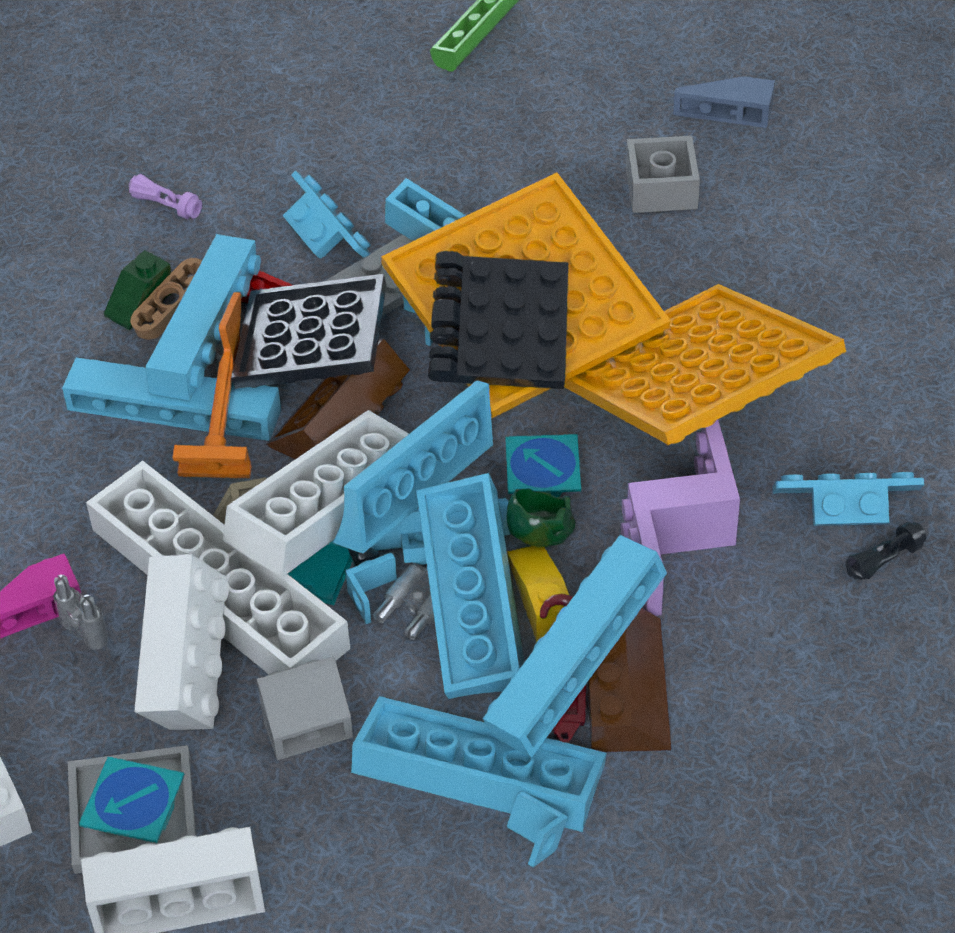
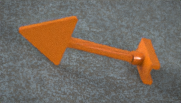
M233 292L219 324V333L224 352L219 362L209 434L205 437L204 446L174 445L172 458L173 461H178L179 463L177 472L179 477L250 478L252 465L247 447L226 446V439L224 438L232 386L231 377L240 341L241 292Z

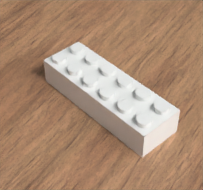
M366 411L227 505L223 541L282 578L335 539L343 518L344 486L409 435V433L373 412Z

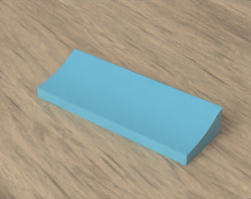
M478 380L475 381L344 486L343 518L333 543L363 554L419 507L416 490L448 483L493 446L489 384Z
M489 473L416 490L444 692L448 699L473 694L503 692L510 683L513 673L524 664V656L497 489Z
M379 696L353 742L351 773L510 814L517 794L524 791L568 816L564 828L583 832L605 765L606 753L546 738L533 757L530 758L496 739L485 722Z

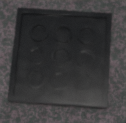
M384 274L250 291L231 377L235 389L374 372L387 287Z

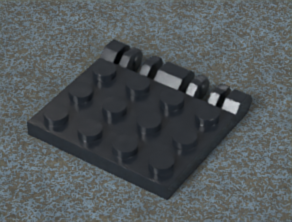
M455 251L438 252L435 256L436 273H434V280L437 284L444 285V287H436L435 291H433L435 301L432 304L431 327L434 330L430 334V339L436 345L440 344L444 345V347L436 346L429 351V358L431 359L428 366L429 379L437 382L473 384L478 380L489 385L564 389L568 262L463 256ZM451 346H458V350Z

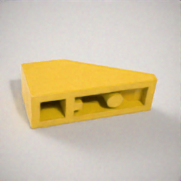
M530 546L507 551V556L537 642L545 636L556 621L560 610L564 608L562 605L553 606L548 611L547 617L541 619L539 614L542 604L552 595H569L562 575L546 549Z

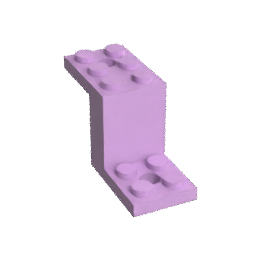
M716 420L709 427L702 428L701 432H696V446L698 454H700V456L694 457L696 475L628 483V499H622V513L626 523H621V535L656 551L661 561V554L736 545L740 497L719 420ZM664 578L644 604L645 610L655 616L662 615Z

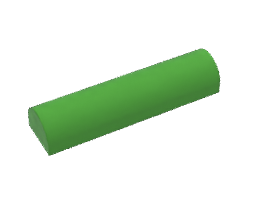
M476 0L430 49L434 63L440 68L451 72L454 71L519 0Z

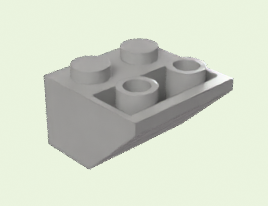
M334 656L322 660H312L305 665L289 670L275 671L257 679L263 720L277 760L353 737L351 715Z

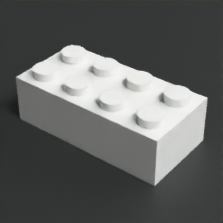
M192 554L149 557L134 712L169 730L214 729V718L219 710V700L216 694L218 677L222 673L220 647L221 639L225 635L223 611L229 589L224 575Z
M250 827L240 829L227 828L219 833L198 837L185 836L177 841L156 845L143 844L136 849L115 853L101 852L93 857L81 859L86 905L95 933H160L265 912Z

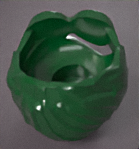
M530 488L516 489L510 497L507 506V527L510 534L524 544H530L538 548L555 546L564 543L573 533L576 521L572 515L571 497H555L549 493L532 491Z

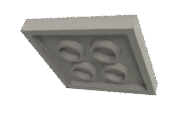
M188 745L109 756L185 773L175 798L174 810L166 830H162L158 843L80 827V819L108 756L68 762L71 859L74 874L83 873L81 859L93 857L101 852L115 853L136 849L143 844L156 845L177 841L185 836H196Z

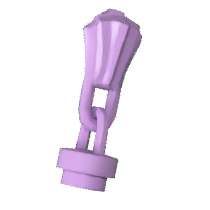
M142 174L134 175L129 182V193L136 199L152 200L177 209L178 216L185 219L190 217L196 218L201 212L202 201L193 193L174 194L169 189L155 184ZM161 192L168 195L165 199L160 198Z

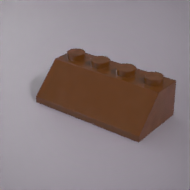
M384 338L379 340L374 372L323 379L266 445L293 459H297L369 410L378 415L384 408L382 402L402 388L403 382L401 380L410 369Z
M641 608L587 682L591 749L601 752L671 750L661 619Z

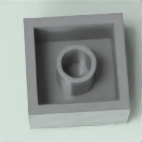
M692 136L627 139L626 172L632 213L698 209L700 178Z

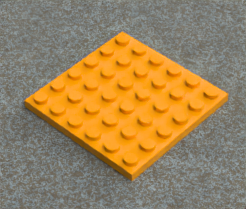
M557 172L381 256L382 266L430 333L434 330L431 327L432 304L435 301L433 291H435L436 287H444V285L437 284L434 280V273H436L435 256L438 252L455 251L463 256L568 262L565 381L670 328V318ZM451 346L458 350V346ZM489 385L491 419L551 388Z
M717 284L665 310L664 312L671 320L669 329L565 381L564 387L663 443L670 445L681 442L687 435L700 428L713 425L716 420L731 412L742 410L746 404L759 397L772 394L778 387L790 381L801 379L805 373L818 366L831 363L834 358L845 353L846 348L844 339Z

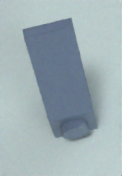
M743 76L675 88L673 115L767 128L773 105L775 80Z

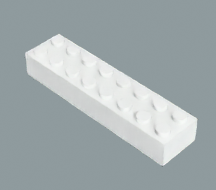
M141 461L86 502L93 531L147 575L149 557L191 554L224 575L229 589L223 611L225 622L224 638L266 673L270 674L275 671L289 670L305 665L312 660H322L334 656L336 661L350 650L348 624L343 617L288 574L281 578L223 541L225 525L144 461Z

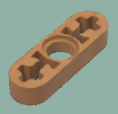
M189 258L182 261L133 312L131 325L138 337L146 340L155 339L165 331L194 277L187 276L190 273L195 275L202 260ZM176 293L179 295L178 300L173 304L165 305L162 303L163 298L168 294ZM144 321H147V322H152V321H154L151 325L146 324V323H145L144 325H142V323H143Z

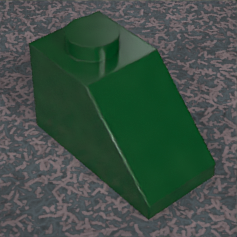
M146 250L140 253L121 270L104 311V316L131 330L133 328L131 325L133 312L171 274L170 263ZM171 294L166 295V296L163 298L162 302H163L168 296H170Z

